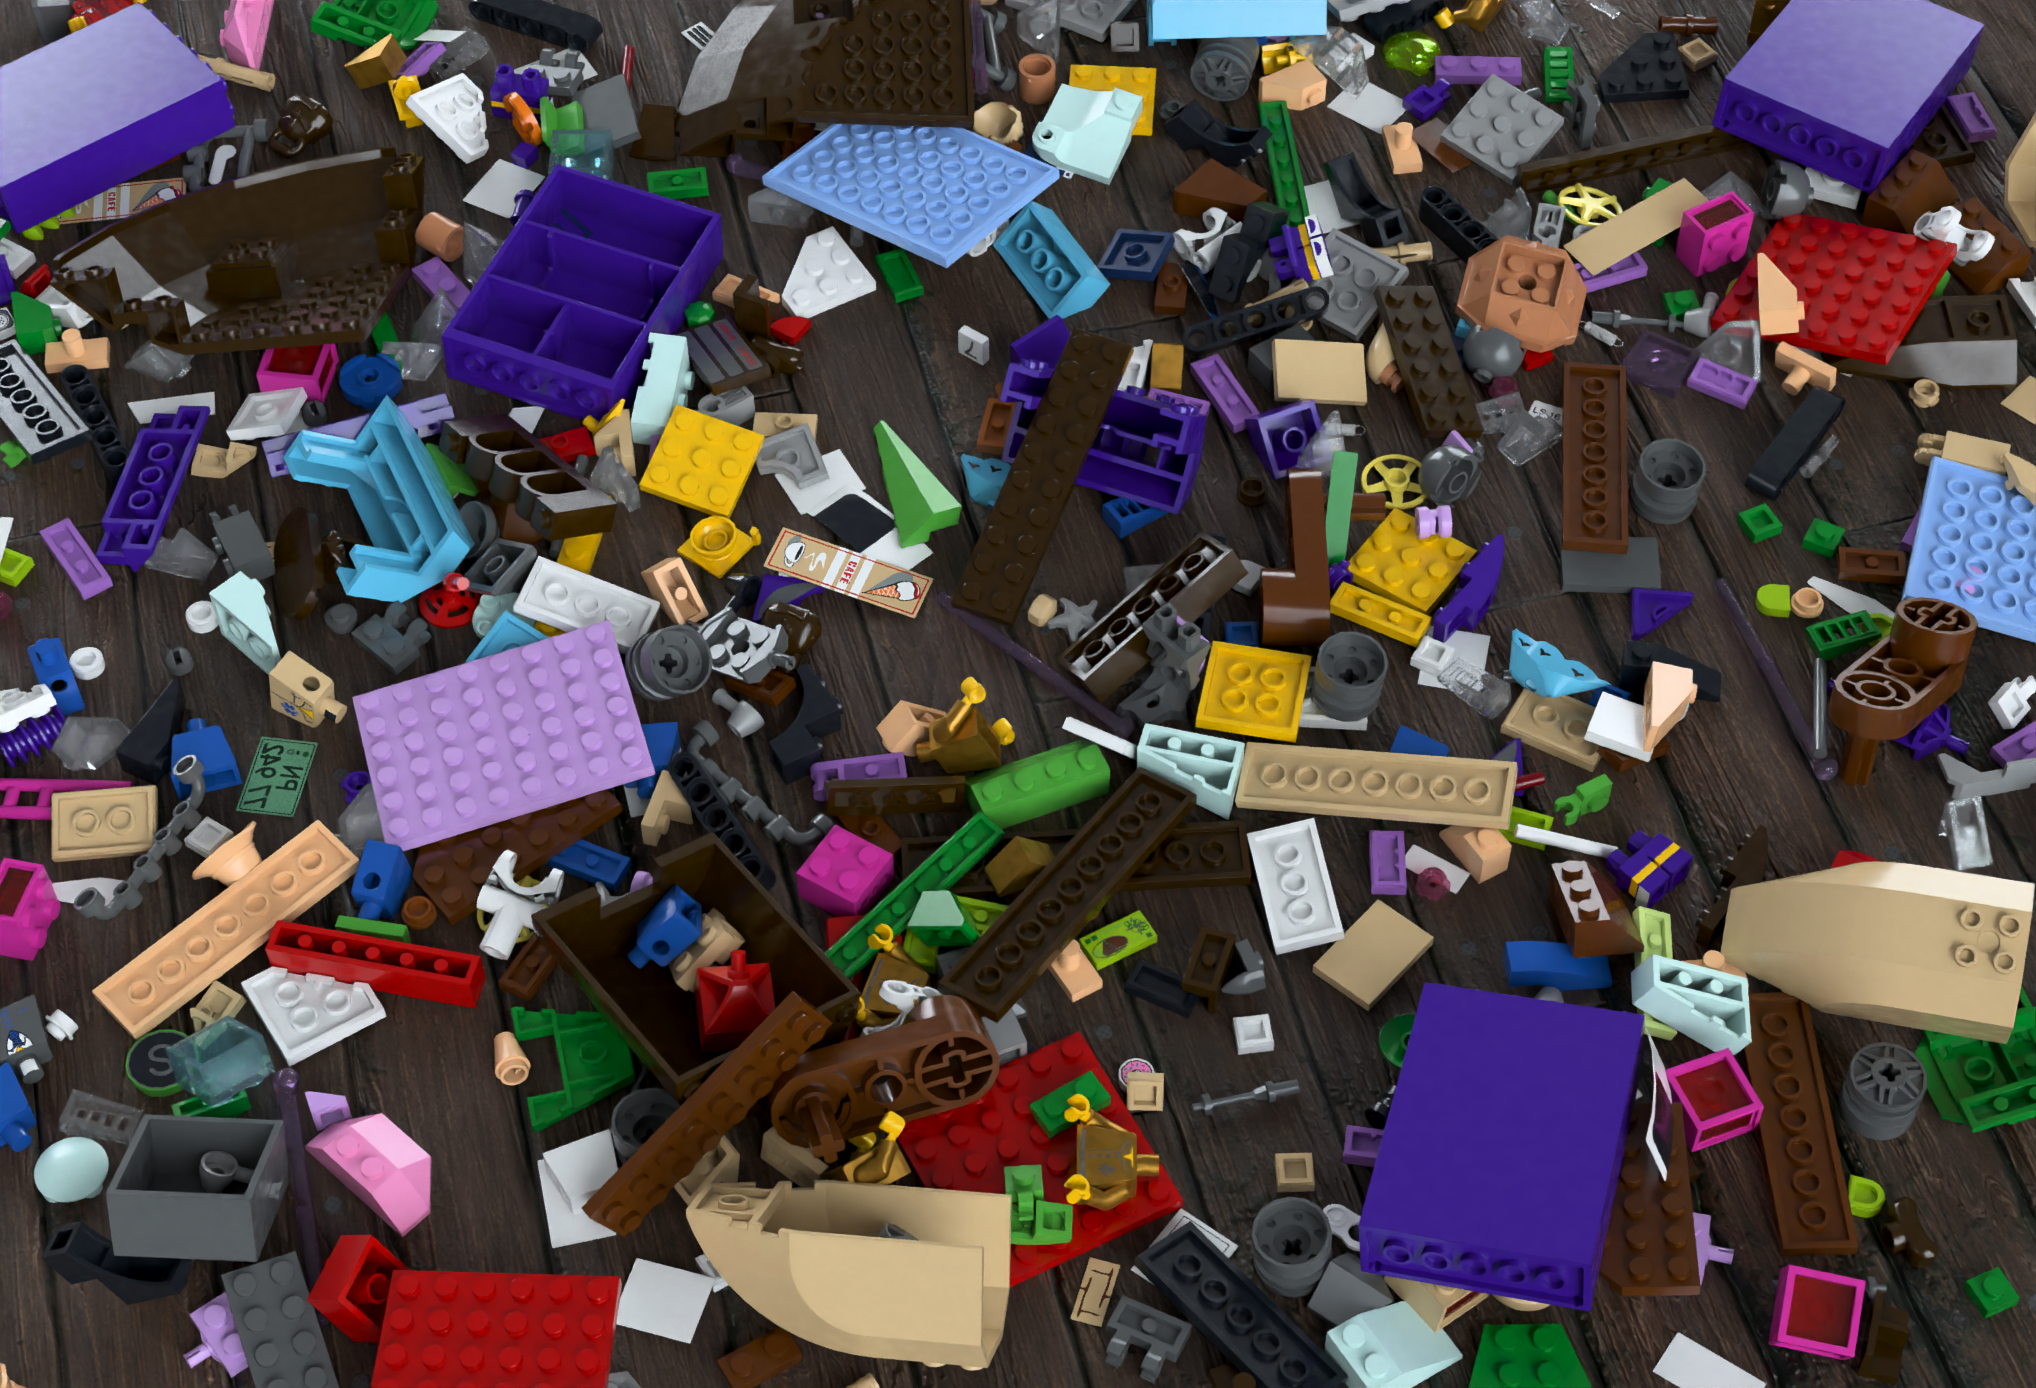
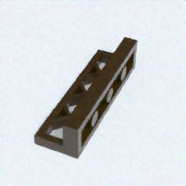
M965 776L828 780V782H824L823 786L826 815L849 816L962 811L966 781Z

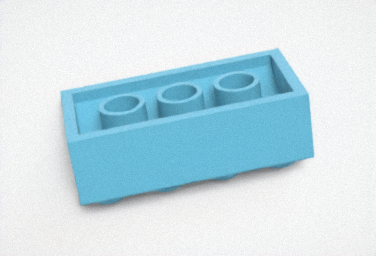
M1030 201L1023 207L993 244L1049 319L1056 315L1063 319L1091 308L1111 285L1053 210L1033 201Z

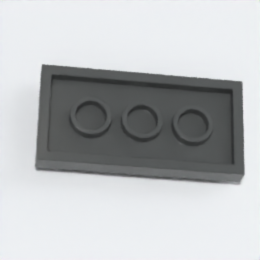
M296 1251L221 1274V1280L255 1388H339L314 1307L307 1301L309 1291Z

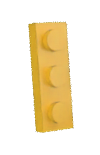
M1342 581L1330 600V613L1416 648L1431 626L1432 617Z

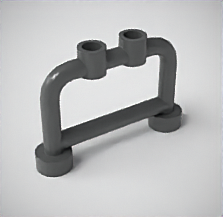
M969 2L970 15L982 21L989 62L988 64L972 55V69L993 79L996 88L1009 92L1016 83L1017 73L1006 66L1001 68L995 36L1004 29L1007 16L996 9L988 12Z
M267 118L255 119L253 125L236 126L187 150L188 161L190 163L193 162V164L183 166V179L185 183H189V190L194 192L206 188L201 186V182L205 181L204 166L205 162L209 160L208 145L214 139L243 137L236 178L249 175L255 140L256 142H269L271 136L269 120Z

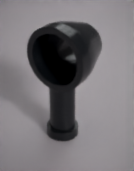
M750 573L731 574L725 582V591L732 598L722 610L731 607L736 614L742 605L746 607L753 605L759 596L762 584L761 579Z

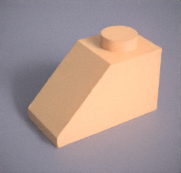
M1306 59L1260 78L1258 101H1286L1288 109L1302 111L1325 101L1327 79Z
M681 557L666 558L641 572L653 599L661 603L660 608L675 625L686 624L685 621L687 620L696 623L709 616Z
M900 700L876 729L883 739L884 747L889 752H903L905 756L915 757L917 756L916 744L929 741L930 723L943 718L947 714L944 711Z
M1452 825L1440 831L1439 836L1471 873L1478 884L1507 870L1512 845L1498 829Z

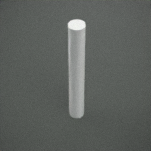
M1517 824L1514 830V837L1602 858H1607L1613 851L1618 849L1616 846Z

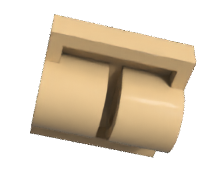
M714 907L708 914H702V935L668 964L676 984L686 992L689 989L695 993L694 983L697 968L717 967L714 961L724 965L731 957V951L738 950L745 942L741 934Z

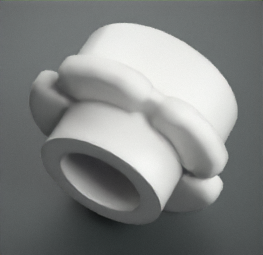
M57 1009L51 1016H45V1019L49 1022L45 1029L60 1042L65 1037L69 1040L74 1039L72 1036L79 1027L65 1013Z

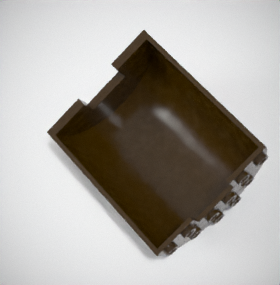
M713 832L654 858L653 883L601 907V895L594 887H591L531 915L532 926L537 939L679 1106L736 1049L702 1052L695 993L689 989L686 992L676 984L669 965L662 967L654 960H651L643 969H640L628 958V953L637 945V926L639 922L673 885L677 884L702 905V914H708L714 907L741 934L745 942L738 950L746 952V964H770L775 1009L794 991L821 1011L833 1023L825 1031L822 1039L812 1044L805 1052L840 1043L858 1014L857 1007L861 992ZM731 957L724 965L716 961L714 963L716 966H731ZM765 1096L760 1098L747 1111L745 1118H754L767 1108Z

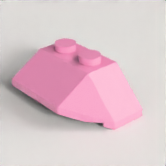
M231 0L229 10H225V28L220 30V43L222 47L226 48L228 59L236 65L260 70L274 0Z
M383 1113L333 1122L305 1145V1149L401 1237L405 1236L430 1214L431 1156Z

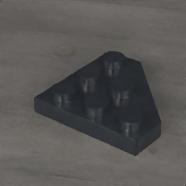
M1673 31L1644 33L1599 75L1598 87L1603 104L1689 98L1690 87Z

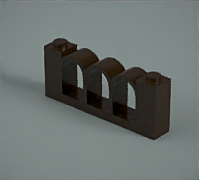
M508 414L444 421L439 441V450L455 464L463 463V469L467 474L476 479L489 482V491L501 500L515 503L514 511L525 521L531 522L530 526L546 540L555 541L611 532L617 503Z

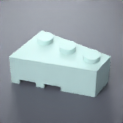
M651 332L649 334L648 343H650L651 358L650 360L644 359L642 369L646 370L647 374L643 386H638L631 417L633 443L650 445L652 435L663 434L676 404L687 408V392L694 387L695 373L690 371L687 339L684 336Z
M1145 723L1137 748V769L1140 766L1197 794V805L1229 820L1239 784L1245 743Z
M1652 954L1631 972L1632 1005L1714 1052L1729 1048L1734 1056L1752 1042L1747 978Z

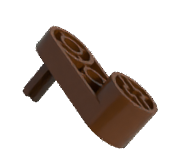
M1288 468L1286 472L1285 533L1288 568L1260 569L1258 619L1261 647H1321L1329 638L1330 581L1325 526L1329 493H1323L1320 468ZM1353 493L1350 521H1385V494Z
M1924 597L1908 598L1899 602L1890 634L1837 676L1833 685L1827 713L1829 719L1837 727L1849 732L1838 775L1843 778V783L1854 786L1856 783L1862 786L1868 785L1879 741L1899 739L1907 735L1959 690L1963 682L1978 625L1975 616L1966 609L1947 601Z
M953 995L933 996L918 1003L905 1016L900 1026L803 1053L799 1057L798 1063L792 1069L784 1071L774 1082L773 1088L765 1096V1104L771 1122L780 1137L792 1145L811 1148L814 1158L823 1156L825 1163H831L838 1160L836 1152L845 1150L844 1140L882 1130L879 1128V1124L889 1111H893L901 1116L906 1123L962 1107L980 1099L993 1086L999 1074L1000 1057L979 1012L966 999ZM883 1075H892V1078L884 1084H872Z

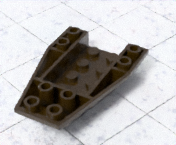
M2005 295L1930 296L1887 365L1820 352L1822 361L1835 367L1839 373L1915 384L1921 379H1929L1934 381L1939 388L1951 390L2016 388L2017 336Z

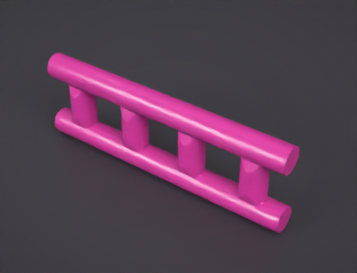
M0 778V791H6L3 804L0 805V819L52 820V807L50 806L52 793L54 792L63 793L134 787V782ZM20 792H39L36 806H17Z

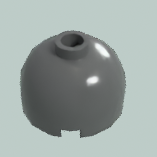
M1775 160L1777 166L1770 165L1764 179L1761 196L1767 197L1766 206L1760 205L1761 214L1764 219L1778 221L1783 220L1785 216L1801 214L1806 205L1812 203L1814 197V188L1810 187V180L1806 171L1797 164L1782 160Z
M1482 325L1472 326L1464 341L1462 356L1467 368L1473 373V377L1480 382L1490 383V381H1502L1513 376L1520 367L1527 352L1526 348L1523 350L1519 348L1522 342L1508 332L1495 327H1490L1487 332L1480 330Z
M1443 445L1429 452L1422 459L1418 475V482L1423 495L1437 507L1449 505L1451 509L1455 506L1451 502L1459 497L1464 501L1477 486L1482 471L1477 467L1478 462L1481 463L1480 459L1459 445Z

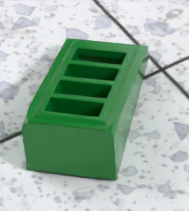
M1544 47L1541 66L1545 102H1574L1566 90L1551 89L1566 88L1568 79H1571L1574 83L1572 48Z
M1867 610L1822 621L1805 628L1806 641L1816 657L1823 658L1826 661H1830L1882 638L1881 632ZM1863 622L1868 631L1862 633L1857 624ZM1851 627L1855 635L1850 636L1846 629ZM1840 633L1842 638L1837 639L1835 634ZM1828 637L1830 642L1825 643L1823 639Z

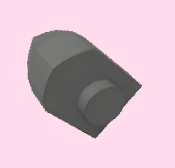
M1248 939L1234 943L1233 964L1239 975L1226 983L1221 988V991L1232 995H1248L1266 989L1263 973L1264 963L1259 951H1253Z

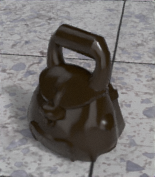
M302 93L291 96L282 109L278 127L269 138L270 150L287 159L298 156L306 145L315 144L316 141L331 133L333 118L330 116V112L321 103ZM284 135L288 139L297 142L293 149L277 139Z
M781 601L770 604L762 614L761 625L776 629L775 627L778 624L783 626L788 635V649L784 654L794 656L796 659V664L794 667L792 666V670H787L780 666H776L772 670L791 676L796 672V668L799 667L801 657L807 653L822 634L819 616L810 612V610Z

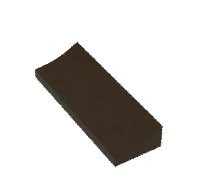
M1201 531L1055 660L1064 671L1102 703L1152 659L1146 653L1150 639H1148L1141 625L1154 616L1156 610L1166 603H1170L1177 609V615L1185 622L1193 623L1244 578L1248 571L1233 549Z

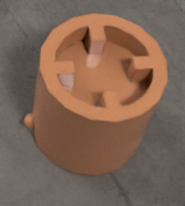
M1036 53L1027 55L1020 60L1018 65L1019 96L1023 101L1039 105L1050 102L1054 98L1056 93V65L1051 57Z
M431 212L419 223L415 238L419 247L447 262H452L464 252L469 236L467 229L440 213Z

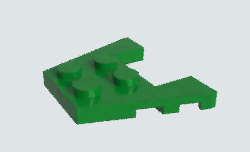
M524 1007L511 1008L515 1035L518 1042L549 1035L555 1036L564 1090L527 1098L533 1133L559 1122L636 1081L629 1046L600 1012L577 1011L576 1014L556 1013L555 1009L542 1008L541 1012L525 1011Z
M1561 1324L1484 1325L1469 1388H1593Z

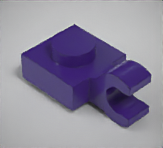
M1444 78L1440 79L1430 89L1423 84L1403 98L1402 107L1423 122L1442 109L1443 104L1451 98V94L1446 92V90L1451 88L1452 84Z

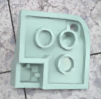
M1062 83L1042 122L1039 121L1033 132V149L1042 159L1056 167L1109 185L1131 142V133L1143 110V97L1118 88L1109 92L1093 91ZM1044 136H1050L1051 138H1049V139H1044L1043 137H1044Z

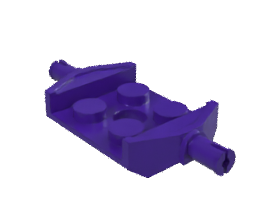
M1831 678L1827 685V691L1831 693L1835 682L1834 678ZM1944 703L1907 735L1899 739H1893L1915 750L1913 759L1916 761L1938 750L1940 746H1946L1964 756L1970 742L1950 735L1952 731L1949 728L1950 708Z

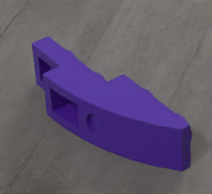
M1498 534L1490 543L1485 542L1480 548L1477 557L1472 562L1468 561L1463 565L1458 576L1461 579L1460 587L1453 594L1451 602L1445 608L1440 607L1432 619V624L1434 625L1433 639L1445 643L1461 625L1473 632L1482 621L1495 598L1499 585L1504 556V536Z

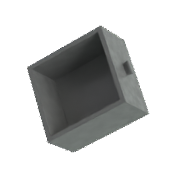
M144 1114L106 1192L114 1256L257 1262L290 1182L284 1120ZM210 1151L229 1153L237 1160L238 1166L255 1170L250 1183L247 1184L233 1180L221 1193L207 1192L202 1187L199 1166L203 1155Z

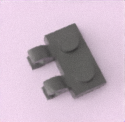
M543 48L540 53L539 65L531 64L529 68L538 69L541 78L549 79L548 95L572 97L584 79L582 71L585 63L577 62L581 52L569 50L565 55L564 67H559L560 60L552 59L556 49Z
M1582 76L1580 85H1575L1571 79L1567 80L1566 92L1574 100V105L1572 107L1568 101H1564L1562 111L1563 115L1570 121L1569 130L1580 149L1591 147L1593 134L1596 133V115L1600 111L1599 98L1592 93L1589 87L1590 81L1586 76Z
M398 600L388 607L383 618L375 613L351 632L354 642L396 676L421 656L418 647L427 643L432 637L426 631L429 627L428 624L421 618L415 619L409 625L404 636L397 631L410 621V617L404 613L407 607Z
M1123 1295L1107 1324L1106 1333L1113 1335V1338L1106 1349L1108 1356L1105 1363L1120 1368L1130 1343L1148 1350L1141 1364L1143 1371L1140 1378L1154 1384L1165 1358L1176 1363L1191 1334L1192 1324Z

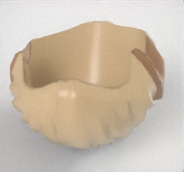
M990 102L974 111L973 132L1007 146L1013 139L1018 141L1023 134L1024 126L1021 112L1016 110L1013 105H1007L1004 102Z

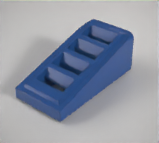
M1120 497L1102 505V520L1121 539L1169 512L1144 505L1147 509L1143 510L1140 506L1141 503H1137L1129 498Z

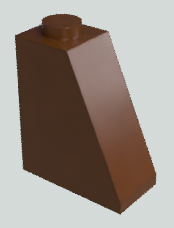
M1211 158L1174 189L1173 212L1203 219L1204 212L1211 207H1216L1225 211L1227 216L1236 223H1243L1248 204L1266 201L1267 190Z

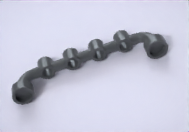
M702 719L691 728L694 736L688 742L686 752L691 753L708 769L730 804L737 800L743 805L739 811L749 823L754 824L760 819L767 824L763 831L774 843H778L784 838L796 846L812 845L819 840H823L835 824L826 815L819 813L809 822L810 831L805 833L796 831L786 818L780 814L776 815L761 798L756 795L752 796L736 778L728 777L712 759H706L700 754L702 746L709 749L720 739L717 731L711 724Z
M195 755L183 757L173 768L174 775L183 784L191 783L192 789L187 800L179 803L174 808L172 813L173 819L167 827L160 829L154 835L153 846L147 854H143L136 859L133 864L135 870L126 881L116 886L113 892L115 897L108 905L104 906L105 898L94 887L83 890L75 898L73 906L84 918L94 916L97 919L108 920L116 917L124 907L128 910L136 908L143 900V895L138 890L143 881L151 883L161 876L163 868L157 862L163 854L172 856L181 849L182 841L177 835L182 828L190 830L200 823L202 816L196 809L205 796L206 787L202 776L204 765Z

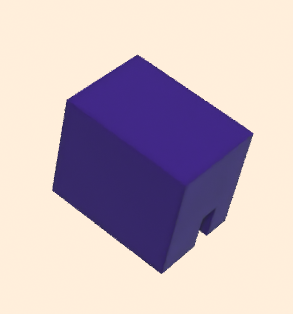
M522 141L511 152V158L514 159L512 164L528 169L539 158L537 147Z

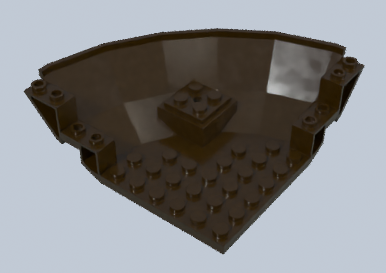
M969 0L741 1L734 7L695 60L675 118V137H679L680 156L734 158L735 139L794 141L797 122L973 128L974 100ZM821 12L824 13L826 17L818 18L816 17V14ZM752 125L755 128H746L745 126Z
M395 146L379 147L305 160L253 173L164 201L105 226L58 254L52 260L55 277L49 284L106 328L119 332L127 324H139L148 327L153 345L182 355L366 341L412 275L411 269L414 268L417 253L413 229L418 227L423 219L425 156L416 157L414 152H407L398 155L397 159Z

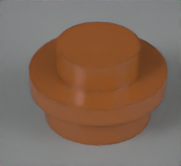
M414 896L405 902L401 911V917L407 927L421 930L433 924L437 917V910L433 902L428 898Z

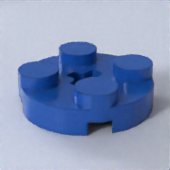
M376 353L377 357L366 358V354L357 355L342 366L339 382L342 394L348 401L361 405L366 410H376L386 395L392 399L403 389L399 364L386 354ZM366 378H369V379H374V378H376V380H374V381L365 382V379H366Z

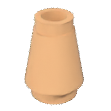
M499 1033L494 1038L495 1075L506 1085L520 1084L529 1075L530 1062L513 1033Z

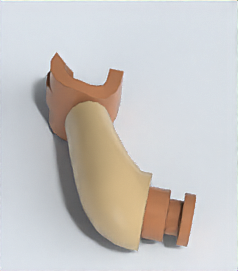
M1380 317L1377 325L1378 331L1366 353L1365 369L1372 382L1375 384L1383 383L1386 386L1391 385V391L1397 393L1405 385L1382 317Z

